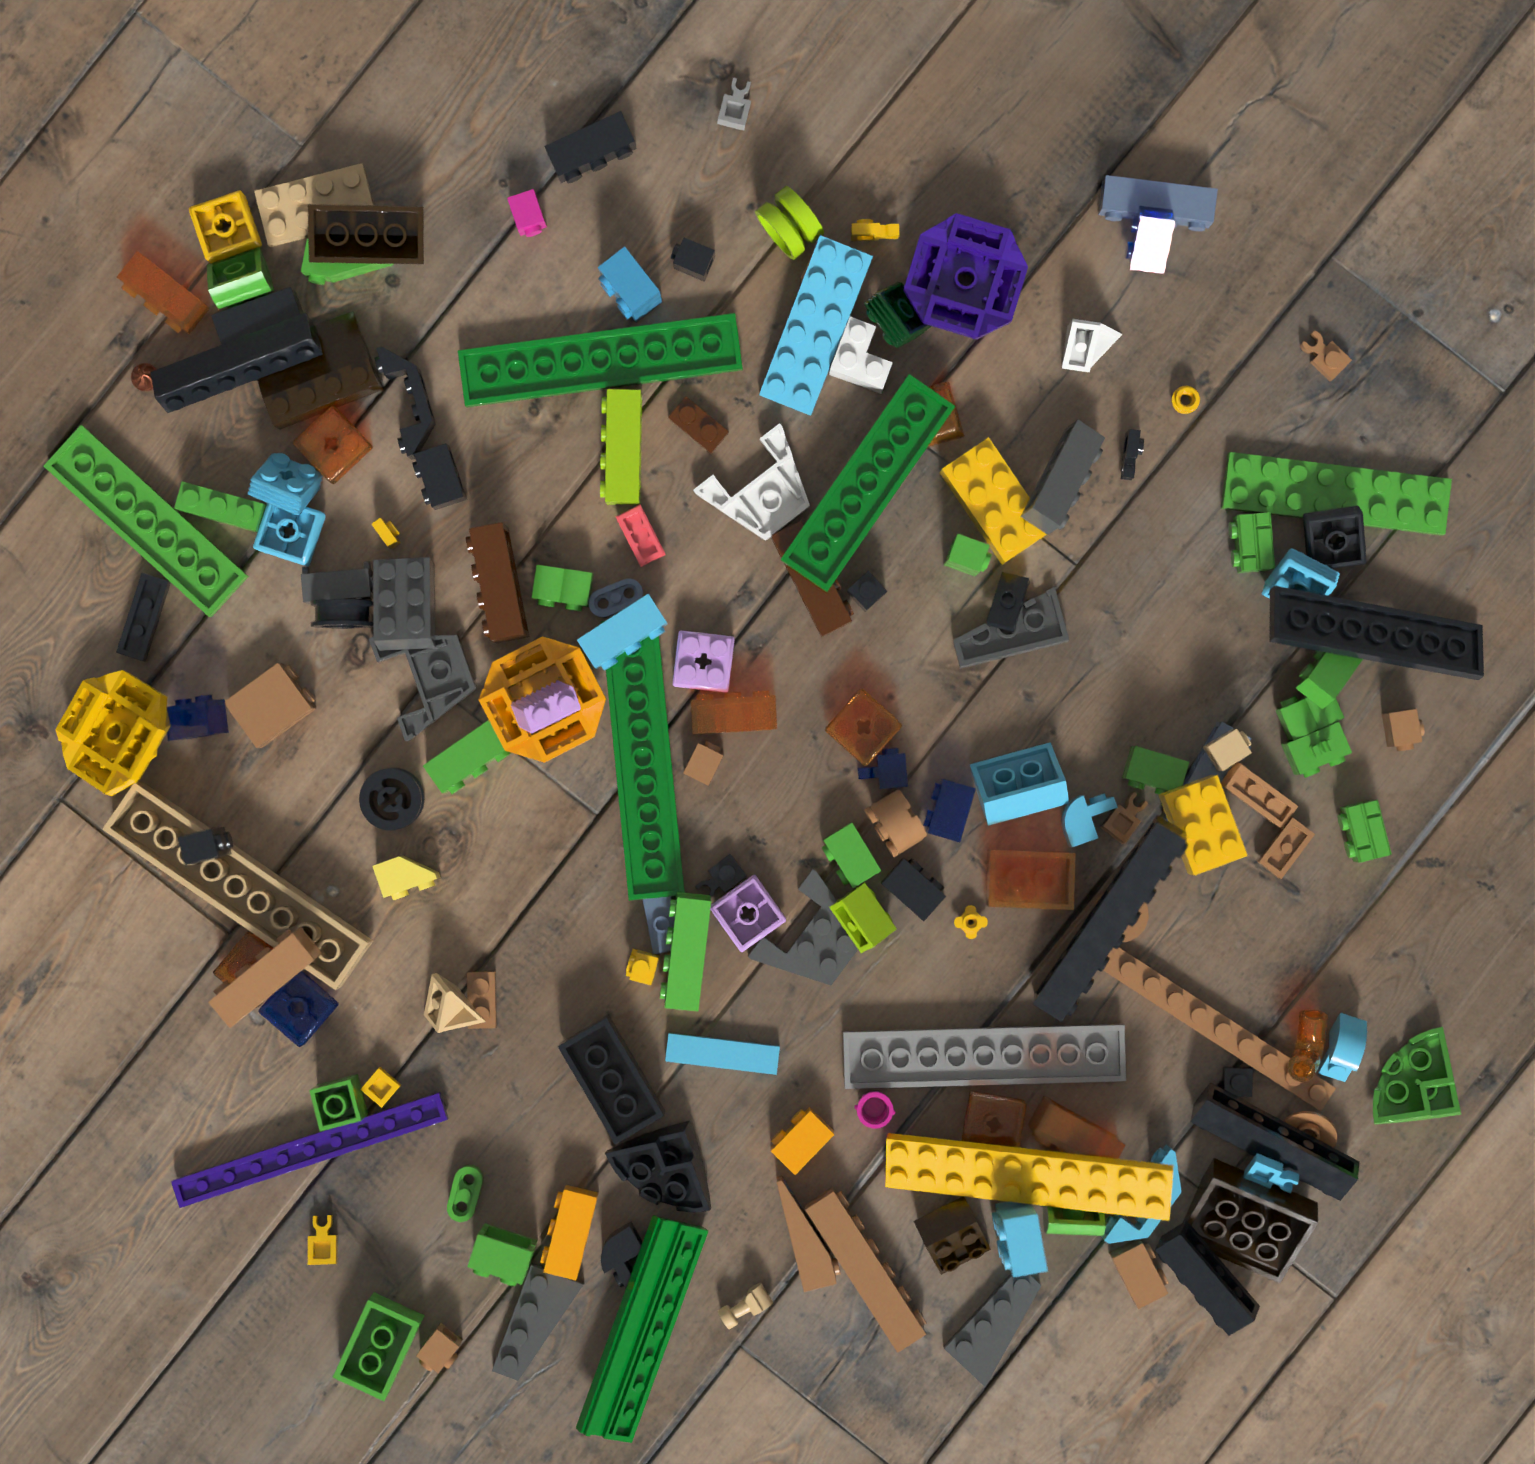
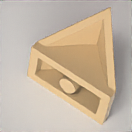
M438 973L431 975L424 1016L437 1033L485 1022L457 985Z

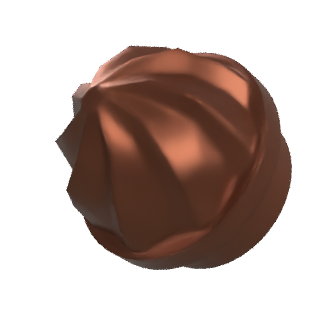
M148 363L137 365L131 373L133 385L141 391L153 390L150 372L157 369Z

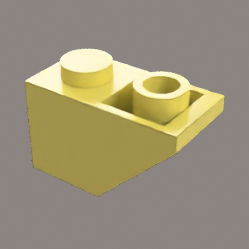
M404 855L372 866L383 897L392 896L393 900L409 895L407 889L418 886L419 891L435 886L434 880L441 878L438 871Z

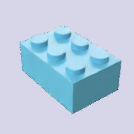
M1015 1202L996 1203V1212L991 1213L994 1230L999 1235L1000 1240H997L996 1244L999 1258L1001 1257L1005 1270L1010 1269L1013 1277L1048 1271L1038 1215L1032 1204Z

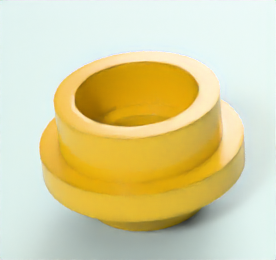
M1181 386L1172 395V406L1181 414L1192 413L1199 406V393L1191 386ZM1181 396L1189 397L1190 403L1188 405L1182 404Z

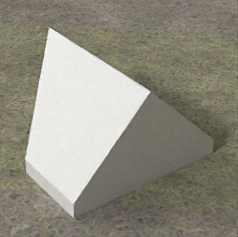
M1072 319L1067 326L1062 368L1090 372V368L1122 334L1102 323Z

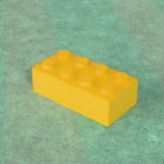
M989 437L940 471L941 476L984 540L990 545L989 547L1001 565L1047 535L1020 517L1030 497Z

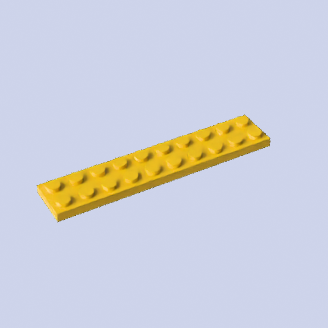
M888 1133L886 1139L885 1187L1169 1221L1174 1165Z

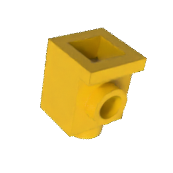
M633 948L628 961L626 976L630 977L629 980L652 985L660 955Z

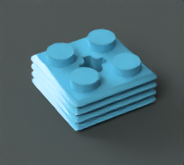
M273 453L250 479V487L247 493L254 498L292 514L300 515L320 490L323 474L316 471L309 464H300L290 460L283 453Z
M267 503L253 548L285 560L309 566L326 515L309 507H305L300 515H295ZM291 524H293V529L296 532L287 538L284 528H290Z
M1291 548L1265 581L1262 595L1270 599V589L1274 586L1329 596L1337 586L1340 573Z

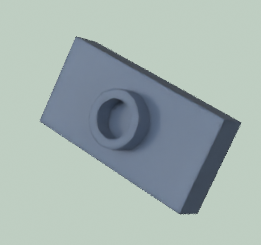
M671 896L643 899L653 954L670 951L671 944H666L667 927L673 928L674 917L669 916Z

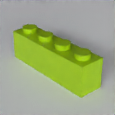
M607 389V397H602L601 405L602 414H607L606 425H601V442H606V453H601L600 465L601 470H606L605 481H600V498H605L607 505H640L641 390Z

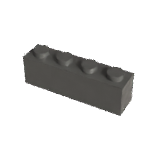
M1076 420L1067 427L1020 517L1047 535L1057 528L1061 530L1069 520L1070 516L1067 513L1070 507H1073L1080 498L1081 493L1078 491L1081 485H1084L1092 474V471L1089 470L1092 463L1094 464L1103 452V449L1100 447L1105 437L1080 420Z

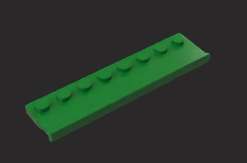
M656 1215L652 1216L576 1425V1429L585 1436L596 1435L602 1436L604 1439L632 1443L709 1231L706 1228L661 1218Z

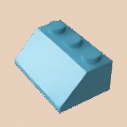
M1051 742L970 764L980 805L988 826L1069 804L1066 779Z

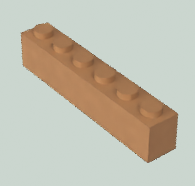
M831 1187L805 1204V1210L891 1344L899 1353L926 1335L923 1326L927 1322L918 1309L912 1310L908 1303L912 1299L902 1285L898 1288L893 1278L896 1277V1274L888 1262L883 1264L879 1259L878 1254L881 1251L873 1238L867 1240L862 1231L866 1228L856 1214L852 1217L847 1207L850 1203L842 1191L837 1193L834 1187Z

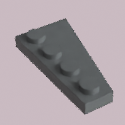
M1055 587L1023 603L1014 632L988 626L985 623L954 639L953 645L959 668L974 666L1069 642Z
M532 1263L492 1371L518 1381L584 1285V1282L544 1273V1267Z

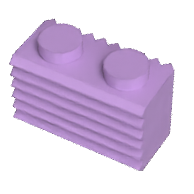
M556 680V683H551L550 686L546 685V688L542 687L536 693L527 694L526 698L517 699L516 703L513 701L511 703L519 727L531 734L581 710L574 688Z

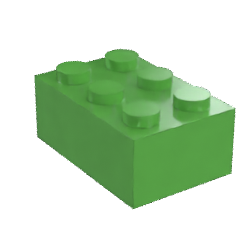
M374 1292L366 1303L332 1378L385 1401L425 1315Z

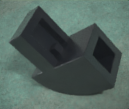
M632 1221L610 1234L601 1253V1267L604 1274L615 1269L616 1271L613 1272V1276L620 1288L623 1286L627 1287L633 1271L628 1260L639 1254L643 1243Z

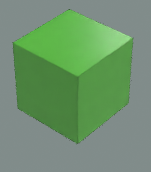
M358 1074L317 1084L309 1090L320 1131L362 1121L368 1115L363 1091L360 1090L361 1084Z

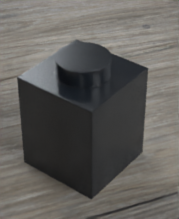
M684 237L681 245L676 243L670 259L674 260L673 267L675 270L705 282L715 259V250Z
M868 570L847 590V593L866 612L887 593V590Z

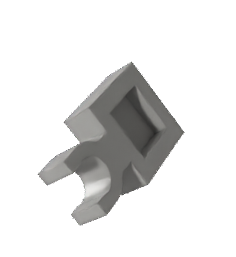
M733 78L731 85L732 96L724 94L717 124L744 131L751 101L744 98L749 94L751 82L747 81L746 88L739 90L736 88L737 78Z

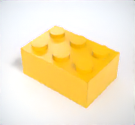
M1209 775L1158 794L1168 821L1187 833L1186 843H1188V847L1182 856V860L1188 874L1195 876L1248 856L1218 775Z

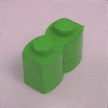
M536 565L532 598L537 599L540 606L554 607L555 602L566 604L565 609L582 612V607H589L594 574Z
M1296 696L1281 701L1282 707L1275 710L1288 741L1301 738L1344 718L1336 698L1321 709L1306 696L1299 700Z

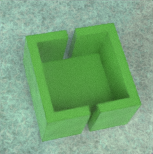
M484 1223L477 1235L467 1267L472 1268L473 1273L482 1277L493 1275L499 1277L500 1281L504 1284L516 1286L518 1283L522 1285L528 1273L538 1240Z

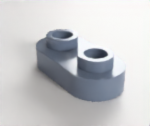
M624 579L601 588L590 596L589 608L594 615L601 618L617 614L643 597L642 586L634 579ZM628 588L633 589L635 592L634 596L630 599L624 596V592ZM601 599L608 600L609 605L606 609L599 608L598 603Z

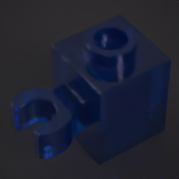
M899 748L882 749V755H876L877 767L858 768V779L878 778L879 789L908 787L905 753H899Z

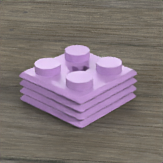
M679 631L673 686L727 693L729 691L734 637ZM702 654H707V659L712 660L711 665H706L705 669L702 670L700 669V664L696 663V658H701Z
M752 875L712 903L710 908L740 952L745 951L786 922V917L756 875ZM742 907H753L756 910L753 913V920L741 918L740 915L743 913Z

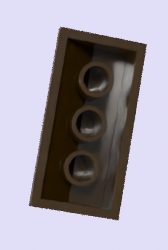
M308 204L309 263L424 264V207Z

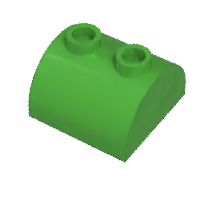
M260 247L207 265L208 291L218 309L225 307L228 309L244 304L243 301L251 298L255 300L269 295L274 290L272 278Z
M1043 1206L1045 1234L1103 1236L1106 1228L1105 1213Z

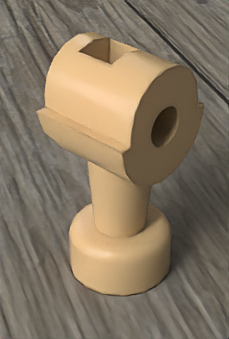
M758 1283L747 1291L746 1298L732 1308L725 1305L718 1310V1313L725 1326L730 1330L738 1324L737 1318L749 1312L755 1316L771 1306L773 1300L766 1292L763 1284Z

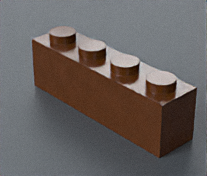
M802 521L771 535V539L781 558L803 528ZM784 563L821 638L852 622L850 616L854 615V612L847 599L841 600L837 592L841 590L837 578L830 589L825 592Z

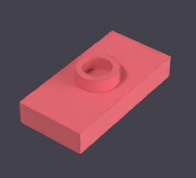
M641 505L616 516L640 567L666 555Z

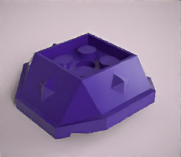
M955 213L945 221L920 234L903 291L923 324L977 340L1012 322L1028 266L1015 242L1011 229ZM967 274L972 278L973 283L969 286H963L959 283L958 276Z

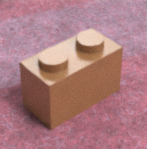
M1136 1239L1109 1252L1138 1309L1168 1294L1165 1285L1169 1284L1161 1268L1156 1270L1152 1262L1156 1256L1149 1243L1143 1244L1140 1239Z

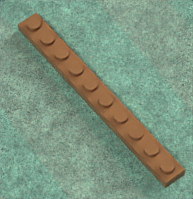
M1112 948L1108 954V957H1110L1109 962L1103 971L1317 1110L1322 1111L1336 1089L1334 1086L1121 948L1117 950Z

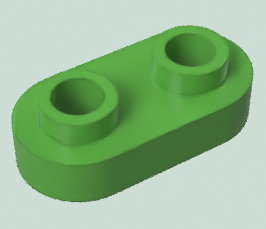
M474 1165L461 1167L454 1177L447 1203V1213L451 1219L457 1222L469 1220L477 1207L484 1178L482 1171ZM465 1175H473L474 1182L467 1183ZM458 1202H465L467 1209L460 1210L457 1206Z

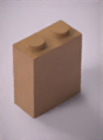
M275 664L223 702L256 748H263L316 710V707L313 705L315 698L306 687L303 689L296 681L299 676L291 665Z

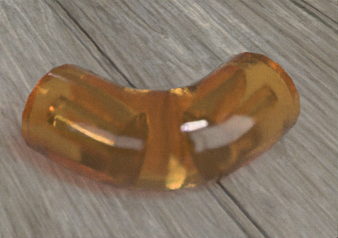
M1309 1009L1299 1012L1296 1044L1287 1065L1289 1075L1296 1081H1310L1315 1076L1320 1065L1328 1015L1322 1011Z

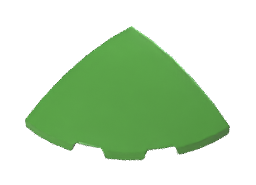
M1443 1027L1428 1030L1411 1038L1408 1044L1403 1046L1398 1052H1394L1382 1069L1378 1085L1374 1090V1124L1409 1122L1461 1115Z

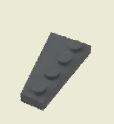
M1011 1273L943 1346L984 1387L989 1382L1041 1287V1284L1031 1274L1013 1277Z

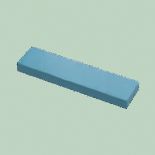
M669 1032L665 1061L777 1075L780 1046Z

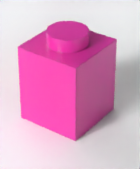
M534 189L507 198L520 236L526 234V237H532L540 234L542 229L547 227Z

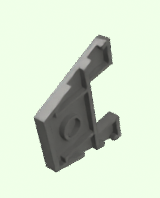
M435 635V648L379 651L373 637L369 638L378 663L406 654L424 708L397 717L406 742L412 740L477 689L458 635Z
M812 869L798 890L821 906L787 953L763 937L748 957L751 960L832 985L858 948L829 908L837 900L817 871Z

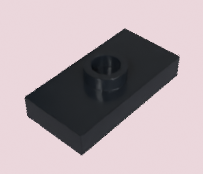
M1005 572L1001 573L987 618L988 626L1015 631L1029 585V578Z

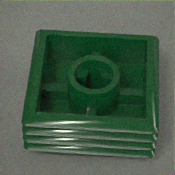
M902 282L894 283L877 291L868 301L864 302L868 318L880 326L883 331L884 340L896 348L920 337L928 328L932 327L922 323L903 291L904 284Z

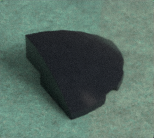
M690 1121L652 1131L606 1151L605 1155L619 1178L623 1182L628 1180L639 1190V1196L656 1205L663 1202L676 1206V1211L704 1212L711 1210L710 1194L703 1160Z

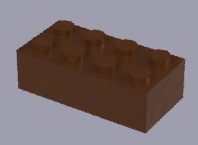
M503 522L469 528L470 536L466 537L468 552L472 553L475 559V564H471L474 581L480 584L481 592L476 594L479 608L483 609L486 615V619L482 620L485 637L488 636L490 641L495 643L530 637L509 528Z

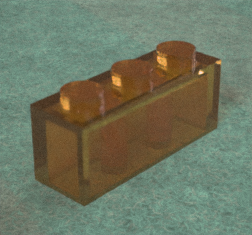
M138 251L117 276L124 283L121 287L133 298L140 295L146 300L143 306L156 316L161 312L168 317L165 323L178 333L183 329L190 334L210 309Z
M769 690L753 691V697H742L741 692L725 693V698L714 699L713 694H697V700H691L693 734L777 730L775 695L770 696Z

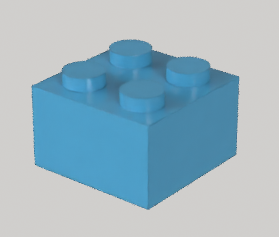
M625 246L598 267L600 273L598 280L601 287L609 297L615 295L617 307L626 319L632 317L635 322H638L662 303L659 289Z

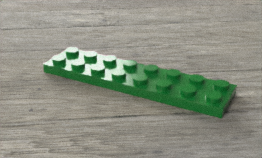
M909 374L780 561L827 592L947 420L955 405Z

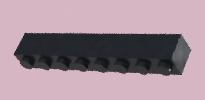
M1159 815L1154 818L1035 992L1033 1005L1061 1022L1067 1014L1071 1016L1075 1012L1079 1004L1077 999L1082 992L1084 994L1088 993L1094 983V979H1092L1097 970L1100 972L1104 970L1109 962L1110 957H1108V954L1112 948L1117 950L1125 938L1123 933L1128 925L1133 927L1141 915L1139 909L1144 903L1149 904L1157 891L1154 889L1160 880L1164 882L1172 871L1173 867L1170 865L1175 857L1180 859L1188 847V843H1186L1187 833Z

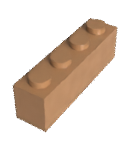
M301 927L293 933L288 929L276 939L279 944L271 950L267 946L255 956L258 962L252 967L247 963L235 972L234 975L237 978L235 981L229 984L226 980L213 990L216 996L208 1003L229 1028L233 1027L322 954Z

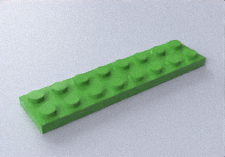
M80 425L44 465L53 476L208 617H212L249 577L85 426Z
M1229 452L1227 455L1221 509L1253 513L1270 512L1271 515L1303 519L1304 513L1359 506L1363 511L1364 526L1445 535L1452 479Z

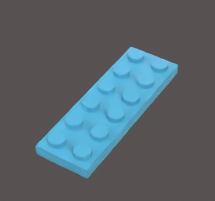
M822 235L819 236L759 393L760 396L810 416L812 415L871 264L872 255Z

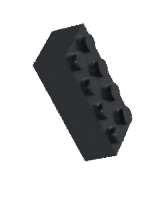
M609 1014L562 1041L557 1046L614 1144L621 1142L664 1116L665 1109Z

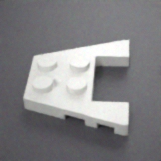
M780 423L760 438L762 444L777 462L733 497L729 496L714 475L710 476L693 490L700 498L765 541L810 507Z

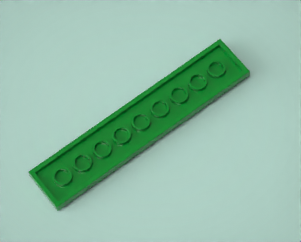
M735 313L457 350L466 408L743 370Z
M659 636L653 640L650 637L645 638L640 642L641 648L630 655H627L626 652L616 657L618 662L606 670L629 901L676 896L677 892L685 893Z

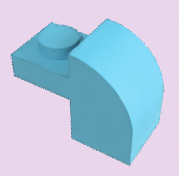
M1105 793L1089 798L1090 804H1086L1084 795H1079L1066 805L1062 813L1061 825L1068 847H1075L1098 839L1091 817L1118 808L1114 797L1106 798Z
M1343 1013L1338 1015L1329 1031V1048L1318 1066V1074L1345 1082L1352 1070L1357 1071L1366 1046L1367 1021Z

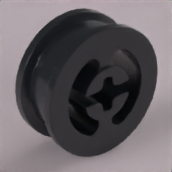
M322 599L311 601V606L315 607V621L311 622V627L332 629L373 627V622L369 621V607L373 606V601L356 599Z
M387 768L373 773L363 783L359 794V804L364 817L373 826L383 830H398L412 824L420 816L425 803L424 789L418 778L411 772L401 768ZM387 778L403 782L411 794L409 808L406 806L407 795L404 792L395 798L397 804H390L383 809L386 812L396 811L399 814L398 819H389L382 816L374 805L373 797L375 790L378 791L377 802L380 806L389 800L387 794H394L401 789L399 786H387Z

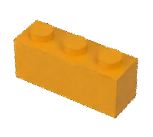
M566 1185L563 1192L558 1191L554 1208L559 1209L557 1219H551L547 1235L552 1236L550 1247L544 1246L540 1262L545 1264L544 1273L577 1280L598 1192Z

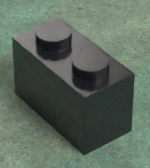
M446 443L414 454L416 462H413L412 465L417 478H422L425 488L421 489L426 505L431 504L433 509L438 510L467 500L451 449Z
M225 827L211 828L177 837L185 866L232 854L230 848H233V840L230 832L225 831Z
M902 858L880 883L922 921H925L945 899L946 896L942 893L945 887L934 877L927 880L921 874L923 868L911 858L907 862Z

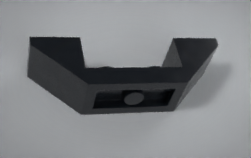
M378 347L377 352L379 356L374 358L379 374L384 373L388 380L408 375V377L404 378V383L408 394L413 393L416 403L411 405L415 420H420L421 423L400 429L401 437L397 438L401 453H406L407 457L413 460L416 459L414 454L422 450L436 425L422 373L411 362L384 347Z

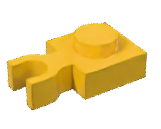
M872 219L857 220V223L851 224V241H877L879 239L899 238V224L880 225V223H873Z
M327 1215V1224L324 1227L319 1226L318 1216H313V1227L316 1229V1236H308V1265L337 1264L338 1235H329V1230L333 1224V1215Z

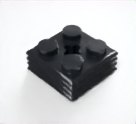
M1359 506L1303 514L1306 556L1329 566L1331 569L1366 564L1363 511ZM1334 534L1340 536L1336 538V543H1332L1329 539Z

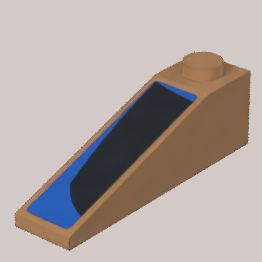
M783 1176L777 1177L776 1182L804 1292L837 1284L836 1275L841 1274L837 1258H831L830 1250Z

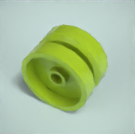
M784 186L775 194L776 206L765 202L755 211V215L775 244L790 259L795 260L805 251L803 240L814 244L818 241L820 235L824 236V230L802 198L789 186Z

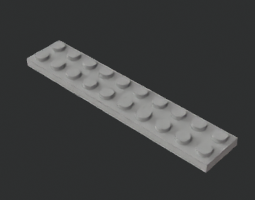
M1124 1024L843 1031L845 1089L1126 1081Z

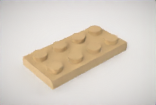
M363 163L254 191L269 247L308 238V204L374 206Z

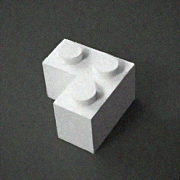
M849 317L829 375L881 394L893 362L867 353L876 326Z

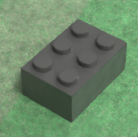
M430 557L373 560V641L379 651L435 648V568Z

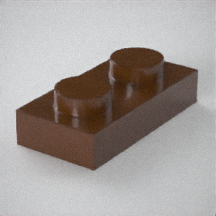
M687 396L668 417L671 422L710 454L715 451L729 434V431Z

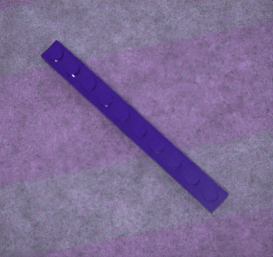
M437 1092L368 1115L362 1121L319 1131L174 1179L171 1183L179 1208L446 1121L449 1117L441 1092Z

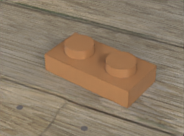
M1291 817L1257 862L1276 877L1282 879L1315 834Z
M496 971L467 972V999L485 1020L483 1023L468 1026V1029L497 1028Z

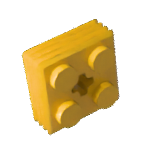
M238 190L189 207V213L204 257L209 263H214L262 246L246 196L242 191ZM227 222L231 227H229V231L224 233L220 229L223 228V223Z

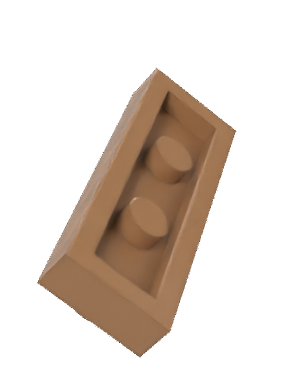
M1238 762L1232 765L1221 782L1222 787L1281 829L1285 827L1298 808L1295 803Z

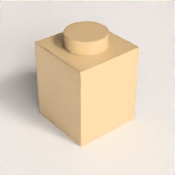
M1231 729L1203 746L1217 771H1224L1252 753L1249 749L1251 745L1249 738L1243 731L1239 732L1237 729Z

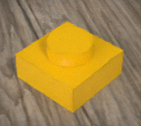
M379 518L371 524L387 547L393 549L401 543L397 538L400 532L391 520L386 523L384 519Z
M379 1067L360 1090L382 1108L399 1089L401 1084L383 1068Z

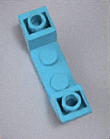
M1165 1145L1163 1149L1159 1148L1153 1154L1151 1162L1174 1165L1171 1194L1172 1206L1182 1191L1176 1152L1168 1145ZM1115 1214L1113 1217L1109 1216L1105 1220V1233L1101 1237L1108 1244L1148 1238L1161 1220L1136 1217L1137 1223L1133 1225L1123 1216Z

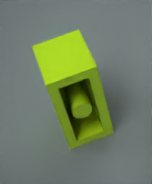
M866 883L852 889L829 907L860 953L875 947L897 929L892 922L891 916L884 911L877 901L875 893L868 888Z

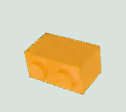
M810 1107L806 1111L803 1109L799 1110L790 1120L793 1124L786 1132L781 1129L771 1140L773 1143L771 1152L794 1175L834 1136V1130Z

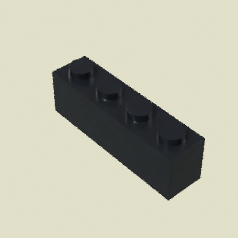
M1187 1220L1161 1236L1155 1249L1160 1260L1172 1269L1178 1281L1190 1290L1197 1303L1208 1311L1219 1328H1222L1230 1336L1255 1321L1260 1305Z

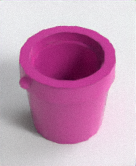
M870 1091L864 1094L859 1099L858 1104L854 1106L860 1122L872 1129L886 1126L891 1120L892 1115L896 1113L893 1110L890 1098L879 1091Z

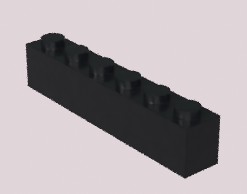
M303 313L154 370L150 374L155 399L167 413L320 356L323 353L317 328L307 313Z
M1212 1083L1208 1084L1193 1105L1190 1122L1199 1128L1211 1132L1222 1138L1225 1142L1245 1150L1252 1156L1258 1153L1282 1163L1284 1171L1298 1173L1299 1181L1305 1182L1339 1201L1343 1199L1358 1181L1360 1161Z

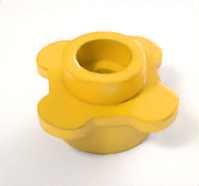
M972 905L966 906L965 912L960 917L954 919L955 927L961 928L968 939L976 938L977 932L988 924L987 918L980 916ZM970 919L973 920V924H972V925H969V924H968V921H969Z

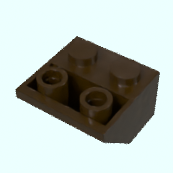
M964 1196L914 1221L924 1245L941 1275L954 1271L960 1265L972 1259H977L985 1252L991 1250Z

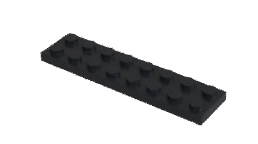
M1274 586L1270 589L1269 642L1473 680H1480L1484 677L1483 625Z

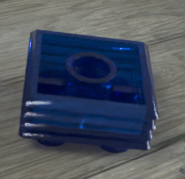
M300 971L274 992L258 1012L294 1044L301 1047L313 1036L338 1007L339 1003L303 971ZM301 1001L304 1004L303 1009L305 1011L295 1013L296 1006L293 1003Z

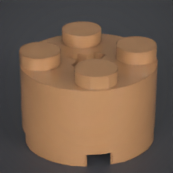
M899 789L864 809L873 824L877 822L874 829L882 842L888 840L885 844L893 857L898 856L927 837L921 821L917 815L915 816L911 805Z

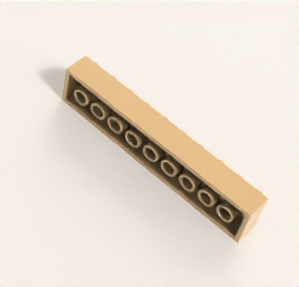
M136 782L132 785L102 830L274 948L279 944L276 939L290 929L293 933L301 927L322 952L319 957L304 969L335 990L344 985L372 944V939L234 844L233 848H230L231 855L185 866L177 837L211 828L144 782Z

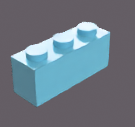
M647 594L577 639L594 668L599 669L602 667L605 671L618 662L616 657L626 652L627 655H630L641 648L640 642L645 638L650 637L653 640L665 632L663 627L668 623L650 595Z

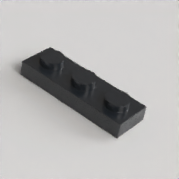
M141 573L116 653L146 662L171 584L170 581Z

